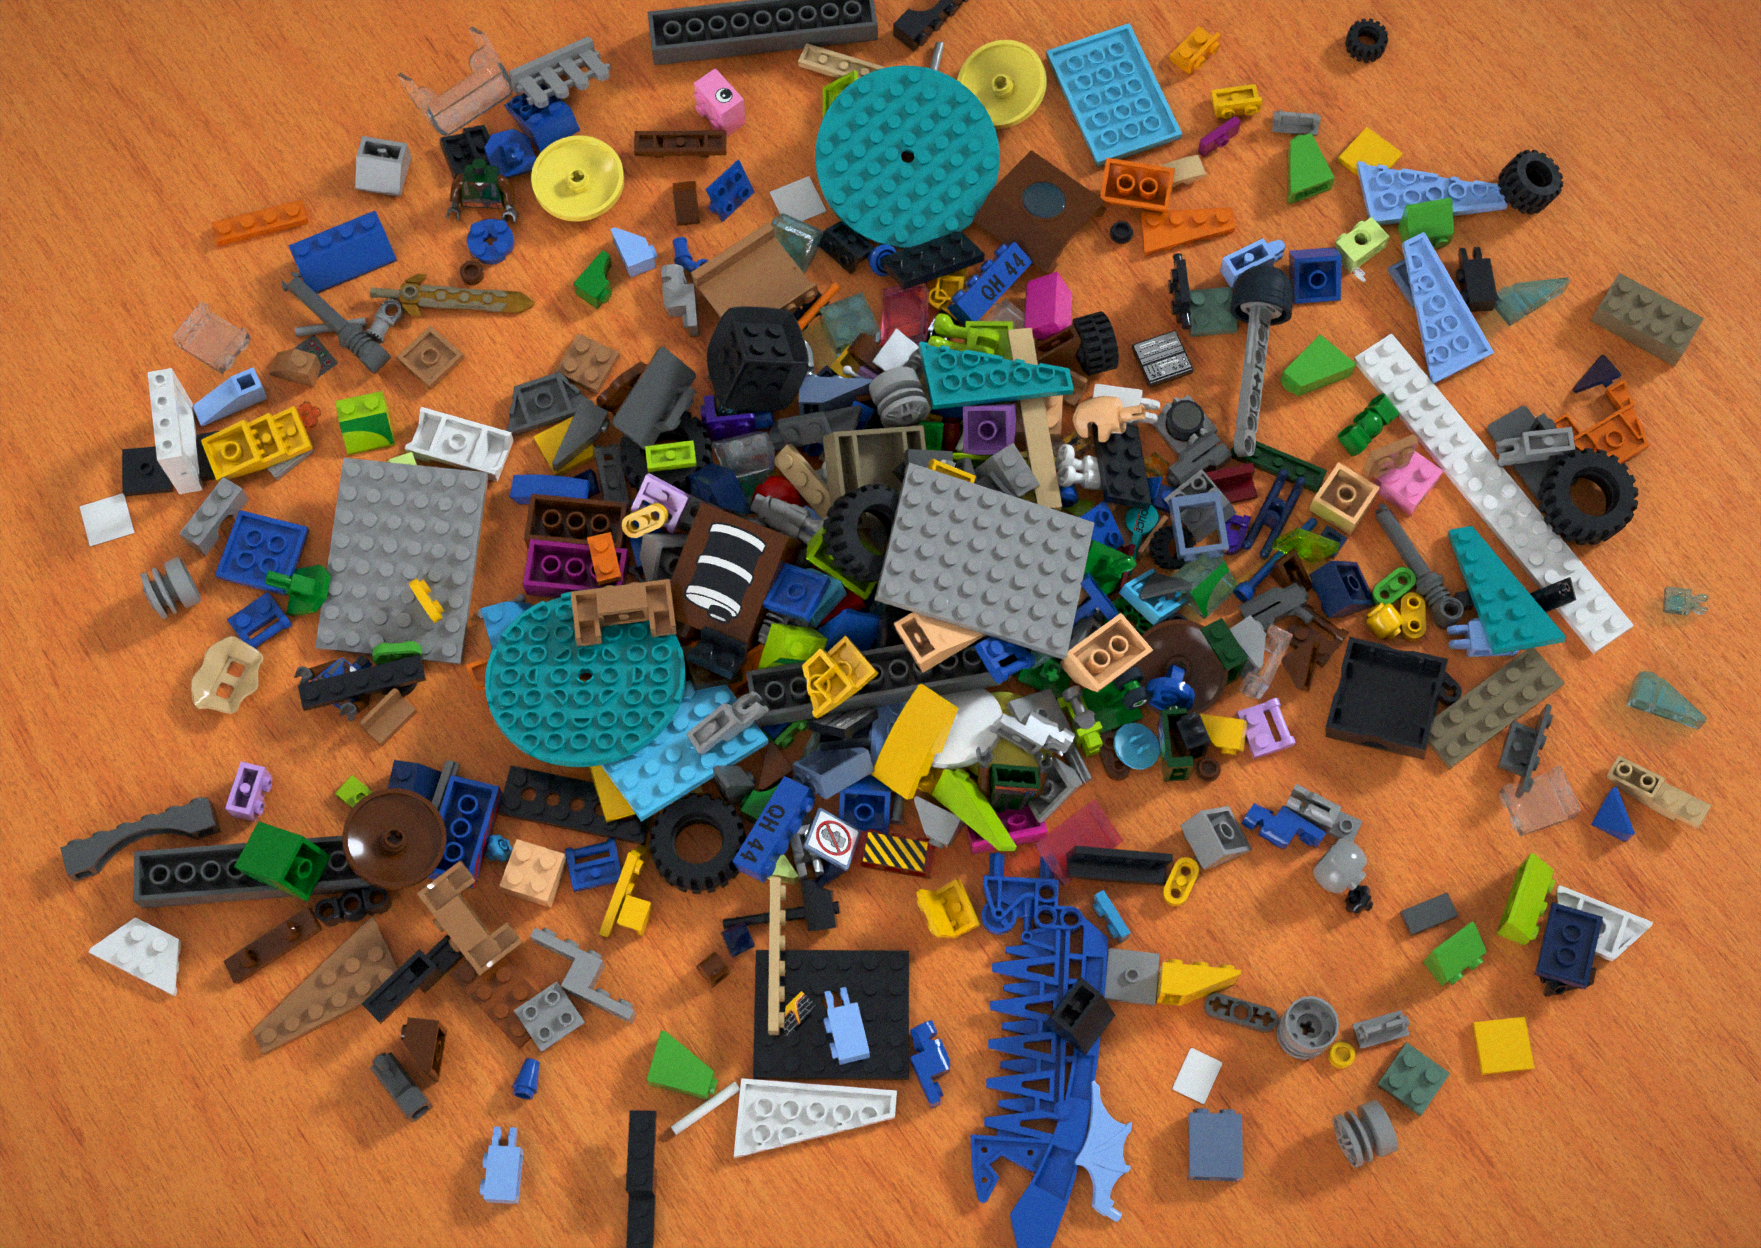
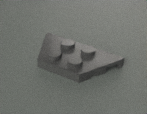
M560 372L514 386L513 402L509 412L510 419L506 431L511 432L512 436H516L573 417L581 400L593 405L594 402L581 394L580 390L575 385L570 384L567 378Z

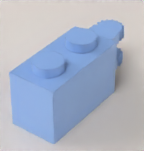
M1264 238L1223 257L1220 272L1231 289H1233L1237 278L1245 270L1257 265L1273 266V263L1282 259L1285 242L1277 239L1267 244Z
M1479 618L1472 619L1467 625L1447 627V634L1465 636V639H1456L1448 643L1450 649H1466L1467 657L1516 656L1519 652L1518 650L1493 655Z
M842 987L840 988V996L844 1006L834 1008L833 995L830 991L824 992L828 1006V1017L823 1019L827 1034L832 1033L834 1042L829 1043L833 1059L838 1058L839 1065L870 1058L858 1003L850 1004L847 989Z
M494 1127L492 1146L489 1145L488 1152H484L483 1168L486 1169V1177L481 1179L480 1195H484L483 1199L490 1203L519 1204L524 1151L521 1147H516L517 1128H510L508 1146H500L502 1137L501 1127Z

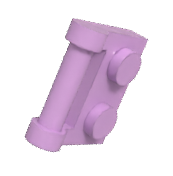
M648 473L631 507V512L646 507L644 501L650 504L659 503L663 505L668 513L672 515V518H668L663 526L667 528L666 531L674 534L680 524L691 495ZM654 511V516L660 518L659 513Z
M1278 698L1237 711L1236 713L1237 719H1243L1247 722L1245 739L1253 759L1296 745L1294 736H1290L1279 707L1281 704ZM1271 712L1281 741L1275 742L1264 713Z

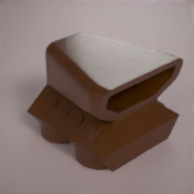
M640 361L618 376L597 397L598 407L612 412L615 416L647 367V364Z

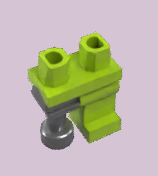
M1074 686L1063 691V697L1058 698L1057 702L1062 712H1066L1070 721L1071 730L1075 734L1073 741L1076 747H1082L1086 758L1100 753L1099 747L1103 744L1100 738L1102 725L1100 721L1094 724L1095 714L1093 711L1088 710L1082 697L1083 693L1080 686Z

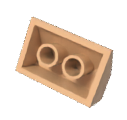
M1120 613L1070 649L1067 657L1062 659L1059 665L1076 684L1099 692L1149 655L1153 649Z

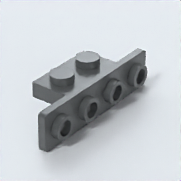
M1546 704L1542 709L1535 729L1512 721L1509 726L1497 767L1521 776L1515 793V797L1519 799L1525 792L1529 793L1532 788L1534 779L1530 777L1532 771H1536L1540 762V757L1537 754L1539 750H1542L1546 742L1547 736L1543 734L1545 728L1548 729L1552 722L1553 715L1550 714L1552 705Z

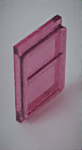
M927 282L906 290L900 285L883 289L881 347L885 345L896 328L916 345L919 344V341L925 342L927 340L929 304Z
M1094 799L1039 839L1034 846L1057 879H1059L1061 885L1064 886L1074 879L1066 878V853L1074 846L1113 849L1123 839Z

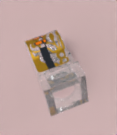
M1076 430L1059 441L1051 442L1054 457H1057L1058 451L1063 444L1071 445L1074 448V458L1077 459L1095 446L1091 435L1088 438H1083L1078 435Z

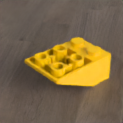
M1168 959L1167 962L1162 963L1158 972L1156 1003L1178 1006L1188 1004L1235 985L1241 970L1234 969V966L1226 964L1219 965L1218 968L1208 967L1209 964L1205 962H1193V965L1183 964V961L1178 959Z

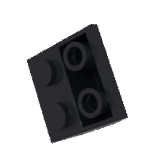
M1081 977L1071 986L1044 1024L1085 1056L1115 1017V1014L1102 993Z

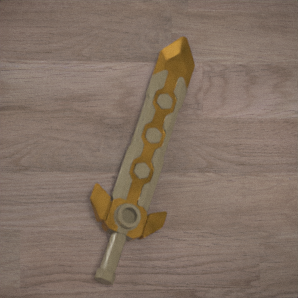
M416 274L406 279L405 283L400 286V290L371 287L370 298L399 299L405 312L412 317L420 318L422 315L418 306L519 314L535 305V302L522 292L422 285L427 278L425 274Z

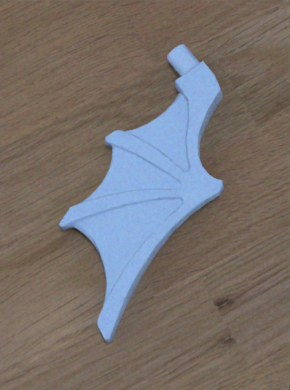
M1092 1081L1089 1128L1084 1145L1075 1159V1165L1083 1166L1089 1172L1092 1179L1093 1194L1091 1206L1102 1216H1108L1113 1221L1118 1222L1122 1213L1112 1207L1114 1201L1110 1199V1195L1115 1182L1124 1173H1128L1131 1168L1124 1161L1123 1147L1128 1134L1131 1132L1132 1122L1123 1124L1109 1115L1100 1097V1087L1096 1082Z

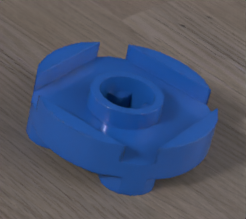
M486 219L471 225L467 236V245L470 254L479 259V262L497 264L505 260V256L513 251L514 237L504 220ZM488 238L497 239L491 246L485 242Z

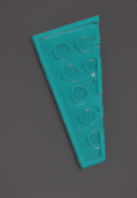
M919 341L918 347L932 410L1073 394L1074 387L1069 368L1042 363L1039 365L1025 363V360L1003 359V356L971 350L963 352L952 350L949 346L941 345V347L928 345L927 342Z
M1473 526L1450 529L1448 531V539L1493 655L1565 642L1566 636Z

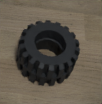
M1524 150L1518 153L1501 170L1502 172L1498 176L1500 179L1498 187L1501 188L1499 192L1501 195H1504L1505 202H1509L1514 210L1517 208L1519 212L1524 213L1526 211L1527 214L1539 213L1562 191L1563 181L1561 179L1563 175L1558 171L1560 169L1559 166L1553 163L1554 160L1551 157H1546V154L1543 152L1540 154L1538 150Z
M1100 311L1074 318L1072 324L1082 340L1076 355L1083 371L1090 376L1116 369L1119 361L1118 346L1113 327L1105 313Z

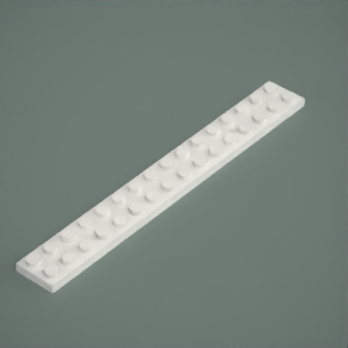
M1392 333L1354 357L1353 361L1356 363V366L1379 394L1385 393L1398 409V417L1412 434H1415L1419 443L1538 588L1542 589L1571 577L1576 601L1556 608V610L1593 655L1634 626L1559 534L1556 535L1552 531L1554 528L1550 524L1547 525L1545 523L1544 516L1506 470L1502 466H1498L1496 458Z

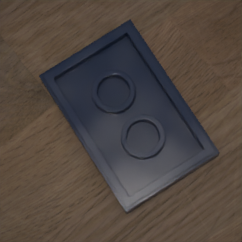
M1552 902L1534 975L1586 990L1603 917Z

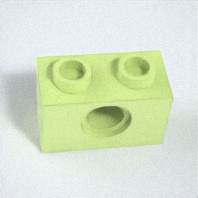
M1372 217L1365 222L1363 220L1358 222L1353 227V231L1348 234L1343 233L1335 241V247L1341 254V263L1350 273L1385 249L1390 236ZM1356 242H1362L1364 245H1359Z

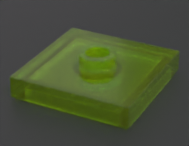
M1297 527L1273 540L1272 549L1287 553L1294 548L1300 559L1316 563L1338 552L1340 543Z

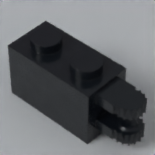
M1474 247L1472 251L1473 259L1468 260L1466 249L1459 248L1460 267L1456 270L1455 274L1456 282L1460 283L1461 287L1459 293L1470 312L1493 311L1498 298L1491 259H1482L1480 247Z
M1196 712L1180 717L1175 724L1171 736L1179 757L1193 756V760L1205 756L1211 742L1202 718Z

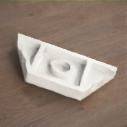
M1561 885L1556 888L1557 904L1603 917L1595 955L1609 961H1614L1653 924L1649 920Z
M136 917L88 951L90 954L173 996L177 994L176 979L177 973H179L180 963L178 956L181 952V941Z

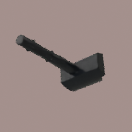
M816 879L800 881L804 906L781 909L786 910V922L806 919L808 932L838 927L836 914H840L839 901L834 902L833 890L821 887ZM770 912L723 919L724 929L767 924L769 923Z

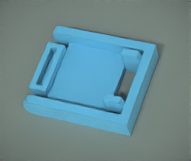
M1152 568L1126 583L1119 594L1155 626L1181 610L1188 600L1184 597L1177 601L1181 596L1178 591L1175 592V597L1168 601L1165 599V595L1160 598L1155 596L1141 599L1140 594L1153 573H1156Z

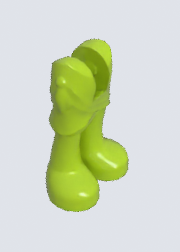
M940 313L936 316L934 322V330L938 336L930 337L928 344L936 347H941V345L949 346L952 350L963 352L971 350L994 355L995 351L980 344L981 341L996 344L999 341L1000 335L995 330L989 328L959 327L954 325L950 316ZM944 338L966 339L967 344L948 341Z

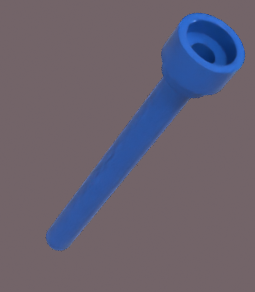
M1310 518L1249 581L1240 582L1233 589L1234 595L1243 603L1250 601L1254 597L1255 588L1271 572L1274 562L1292 548H1295L1317 525V519Z

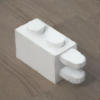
M1095 384L1093 398L1113 396L1120 398L1124 407L1143 404L1146 410H1158L1160 408V402L1154 399L1142 398V390ZM1146 412L1145 419L1128 421L1126 424L1138 426L1139 422L1157 423L1158 415Z

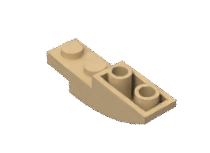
M1618 756L1607 774V778L1624 792L1673 821L1677 818L1699 829L1711 809L1710 804L1665 783L1664 777L1621 756Z

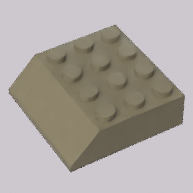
M923 425L838 431L822 436L831 507L834 506V501L839 497L868 484L872 486L882 484L885 486V489L892 487L898 491L897 495L899 496L902 483L892 471L901 462L904 461L905 463V450H926ZM862 512L857 522V529L884 527L876 516L868 512Z

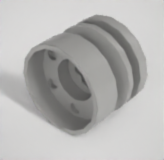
M897 367L890 369L874 378L869 385V393L877 407V413L884 428L913 426L919 423L920 420H923L929 413L930 405L926 400L923 390H921L922 386L918 376L912 368Z
M179 556L164 563L166 574L163 576L156 567L151 569L154 580L150 578L147 572L140 574L143 591L152 608L163 620L169 617L166 606H169L173 614L178 613L176 605L178 600L186 608L202 602L200 594Z
M1314 996L1301 997L1294 1001L1278 1020L1276 1028L1278 1043L1291 1057L1301 1060L1313 1059L1322 1054L1336 1038L1339 1029L1338 1016L1333 1007L1322 998ZM1302 1027L1307 1028V1030H1306L1307 1035L1302 1034V1033H1303Z
M1375 1099L1357 1107L1358 1118L1351 1110L1346 1111L1344 1116L1338 1114L1332 1118L1337 1142L1354 1168L1361 1167L1364 1161L1366 1163L1373 1161L1372 1149L1380 1158L1398 1150L1397 1137L1390 1119L1381 1104Z

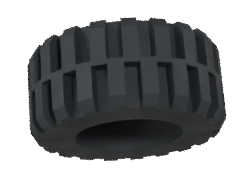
M684 411L677 428L661 432L654 442L655 444L662 440H676L679 442L693 440L697 464L695 467L648 472L647 463L644 460L646 450L642 449L626 435L621 438L620 458L623 471L631 487H636L637 493L648 473L687 494L692 493L688 476L713 463L711 440L705 426H702L701 421L697 417L692 418L690 412Z
M1585 448L1583 451L1576 450L1568 456L1565 455L1547 471L1540 484L1542 489L1538 492V499L1543 501L1539 505L1541 513L1545 512L1546 517L1544 521L1547 525L1551 523L1554 527L1552 531L1556 535L1563 534V539L1568 542L1575 539L1578 545H1585L1588 542L1590 545H1594L1610 539L1632 520L1634 516L1633 511L1638 506V501L1634 500L1639 495L1638 488L1633 487V483L1636 482L1634 475L1629 476L1627 472L1628 466L1625 463L1621 465L1618 462L1619 458L1617 456L1611 455L1609 457L1604 450L1599 449L1594 453L1593 448ZM1574 478L1591 480L1601 488L1606 499V510L1603 515L1591 516L1583 513L1575 506L1570 496V483Z
M882 484L864 485L839 497L834 501V506L828 509L826 515L829 518L823 522V529H826V533L822 535L823 542H827L828 548L825 550L828 556L832 555L834 559L832 561L833 565L836 568L841 567L843 569L841 572L845 576L853 575V579L859 582L873 583L879 581L899 500L896 489L892 487L885 489V486ZM862 512L873 514L885 527L887 545L881 556L868 551L859 540L857 522Z
M689 793L690 798L683 800L681 797L672 806L669 804L663 808L664 812L662 815L657 814L654 819L655 826H652L650 829V851L657 871L661 877L664 876L668 884L678 886V890L685 893L687 889L692 890L693 894H701V890H707L708 893L715 892V887L719 885L722 888L728 885V880L730 878L735 879L739 874L737 867L732 861L746 840V833L741 817L737 816L736 810L731 805H726L725 800L717 797L716 800L712 799V795L704 793L703 797H697V793ZM694 824H707L715 827L721 834L722 847L719 853L711 860L699 864L688 863L680 859L675 851V840L680 832Z

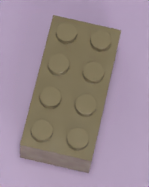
M1619 273L1591 322L1675 366L1704 318Z

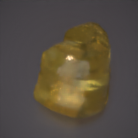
M1156 452L1151 456L1144 457L1147 477L1160 476L1162 477V482L1170 467L1169 462L1165 461Z

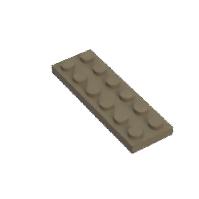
M1529 648L1434 718L1428 745L1450 770L1507 728L1512 721L1518 720L1561 688L1564 682L1535 648Z

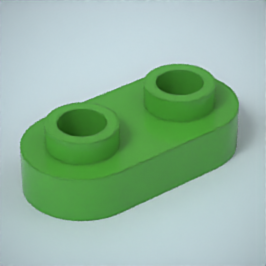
M1400 567L1390 573L1374 587L1372 592L1374 603L1377 605L1382 602L1383 604L1389 603L1393 605L1412 590L1415 585L1416 576L1414 572L1409 568ZM1403 579L1406 582V584L1402 585L1398 582V580ZM1384 593L1388 596V598L1383 599L1381 598L1380 594Z
M414 641L392 644L380 643L372 649V661L377 665L420 655L422 659V647Z

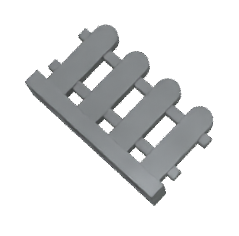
M588 36L508 72L515 93L525 92L530 106L535 104L538 108H544L549 104L548 98L553 95L558 99H564L569 96L568 89L575 86L579 90H585L589 87V80L594 77L599 81L607 80L610 76L609 71L611 67L609 63H602L600 53L595 51L593 40ZM585 65L589 71L583 73L579 67ZM565 74L569 80L563 82L559 76ZM545 83L549 89L543 91L539 85Z

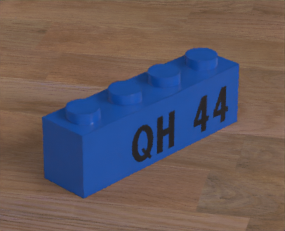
M1015 241L1008 245L1004 243L994 251L996 256L992 260H986L980 266L982 271L978 275H972L965 282L967 287L963 291L961 289L958 290L950 298L952 302L947 309L964 328L966 327V321H978L1033 263Z
M783 777L732 861L740 872L763 883L774 873L778 859L786 853L790 839L793 834L799 831L802 819L814 806L815 796L809 787L788 777Z

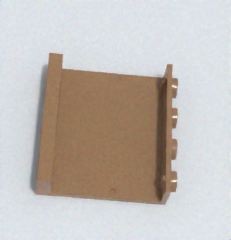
M769 222L691 272L693 283L720 318L729 308L741 306L777 308L794 314L798 307L804 303L812 302L815 296L818 295L817 283L811 284L776 239L774 228Z

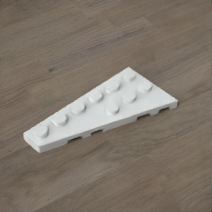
M741 1078L734 1158L895 1119L897 1091Z

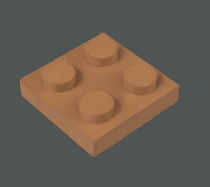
M429 326L397 356V359L431 390L464 359V355L432 326Z
M578 333L555 373L560 372L568 381L598 394L619 359L620 354L618 351Z
M1415 434L1370 452L1362 471L1366 479L1374 476L1375 478H1380L1393 468L1402 469L1409 465L1419 443Z

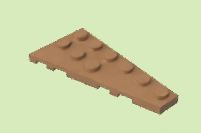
M373 916L253 1030L262 1054L267 1055L362 1007V1003L398 970L396 962Z

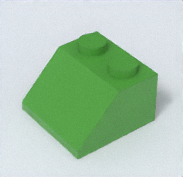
M1452 198L1406 205L1398 225L1402 244L1423 232L1435 248H1442L1450 244L1454 234Z
M1473 921L1435 948L1423 961L1424 965L1442 987L1448 982L1454 985L1464 977L1461 972L1468 967L1472 971L1484 962L1481 957L1487 951Z

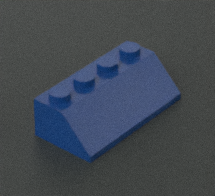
M376 211L288 245L304 282L317 294L397 261Z

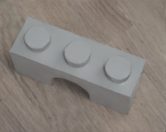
M223 477L179 533L184 542L206 556L220 538L218 529L222 521L229 515L235 518L239 510H242L249 499L244 490Z

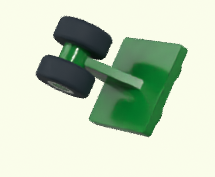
M1131 667L1099 692L1088 688L1082 689V697L1088 710L1093 711L1095 714L1094 724L1100 721L1102 725L1101 734L1143 718L1139 707L1151 701L1153 695L1147 690V686L1140 687L1139 682L1143 680L1144 675L1139 667Z

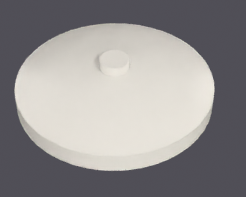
M984 688L941 695V697L959 709L943 751L935 754L931 766L941 769H956L979 762L976 749L980 747L981 756H985L988 753V747L992 752L1001 739V736L990 731L993 723L1002 715L999 703Z

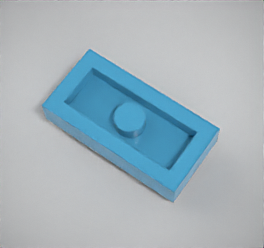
M1102 890L1095 894L1094 904H1092L1093 909L1098 917H1104L1108 924L1106 929L1113 939L1117 938L1119 943L1129 939L1131 932L1105 891Z

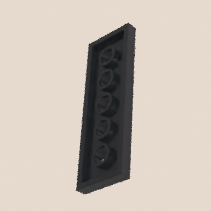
M512 765L510 766L498 810L499 815L607 838L614 837L616 840L645 845L652 816L641 822L638 816L634 814L629 821L616 819L606 822L604 816L595 814L596 807L601 804L593 782ZM526 790H534L536 796L533 800L525 801L522 798ZM550 795H558L560 802L557 805L549 806L546 803ZM574 800L584 801L583 809L580 811L572 810L571 803Z

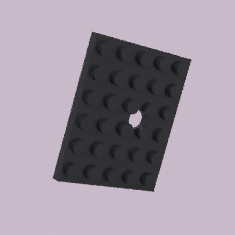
M756 950L753 1079L909 1080V951H780V961H785V976H780V986H785V1002H780V1012L785 1014V1007L801 991L817 1007L789 1035H785L784 1028H779V1035H769V950ZM846 987L850 1004L858 1003L870 1058L839 1065L838 1058L833 1059L829 1043H833L834 1040L832 1033L827 1034L823 1018H827L828 1015L827 1009L822 1005V998L826 991L836 992L840 995V988Z

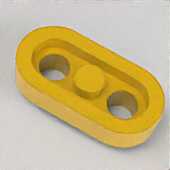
M659 503L650 504L627 515L622 521V530L628 537L638 538L643 533H649L662 527L668 520V511ZM654 511L659 513L660 518L654 516ZM634 520L639 523V528L634 525Z
M415 578L408 583L434 624L443 619L441 614L445 611L437 599L432 601L428 593L431 592V589L425 580L419 581Z
M1410 592L1405 594L1399 603V614L1403 618V622L1400 625V633L1408 641H1418L1426 631L1425 600L1420 594ZM1409 601L1416 602L1417 606H1411ZM1410 624H1416L1418 629H1412Z
M1183 857L1176 861L1163 889V899L1168 905L1178 907L1186 902L1199 873V867L1195 860ZM1181 869H1188L1190 874L1184 876L1181 873ZM1172 891H1177V892H1179L1180 897H1178V898L1172 897V896H1171V892H1172Z

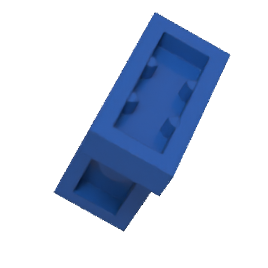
M1086 572L1080 584L1089 596L1077 607L1073 628L1081 618L1087 619L1096 612L1095 608L1097 607L1108 621L1117 616L1115 606L1089 572Z

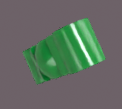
M1382 393L1369 402L1364 411L1354 418L1353 424H1348L1337 435V439L1350 456H1356L1366 449L1368 444L1372 442L1371 439L1382 432L1383 426H1387L1398 416L1399 411L1388 396Z

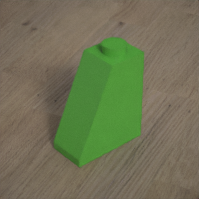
M1312 133L1295 136L1290 140L1287 151L1288 203L1292 204L1331 190L1335 177Z
M1319 335L1283 371L1280 382L1285 390L1300 396L1350 377L1353 374L1356 363L1322 335Z
M661 1030L646 1080L648 1085L709 1100L710 1094H715L718 1085V1079H715L714 1071L670 1034Z

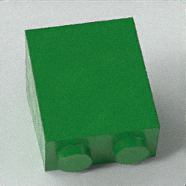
M258 821L234 867L250 878L308 902L331 856L302 835Z

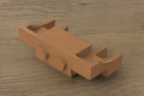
M670 579L642 583L631 582L619 586L608 585L603 588L571 592L577 647L602 644L601 627L641 621L650 620L652 637L677 634Z
M460 860L417 894L435 917L433 919L435 926L440 932L445 930L451 938L448 940L451 947L457 953L461 951L480 976L519 946L522 940L508 922H505L490 934L460 894L476 881Z

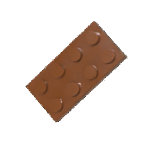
M505 957L501 958L480 976L468 960L464 961L450 974L518 1049L522 1048L532 1038L514 1010L539 993Z

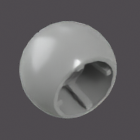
M1339 838L1312 869L1313 875L1320 886L1327 891L1341 894L1347 887L1353 891L1367 875L1362 870L1367 864V857L1356 843Z

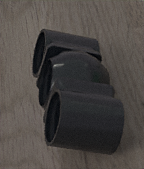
M372 886L369 889H362V892L357 890L347 891L339 899L337 896L332 899H322L316 904L314 913L323 925L333 927L338 923H345V920L358 922L365 918L367 914L372 916L375 913H385L390 909L392 899L385 889ZM377 895H384V899L380 904H373V899ZM354 901L359 902L356 910L348 911L350 903ZM334 908V912L330 917H323L326 909Z

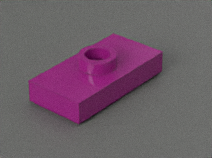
M1236 116L1232 117L1200 139L1198 153L1204 157L1216 148L1224 147L1232 137L1238 134L1241 121Z

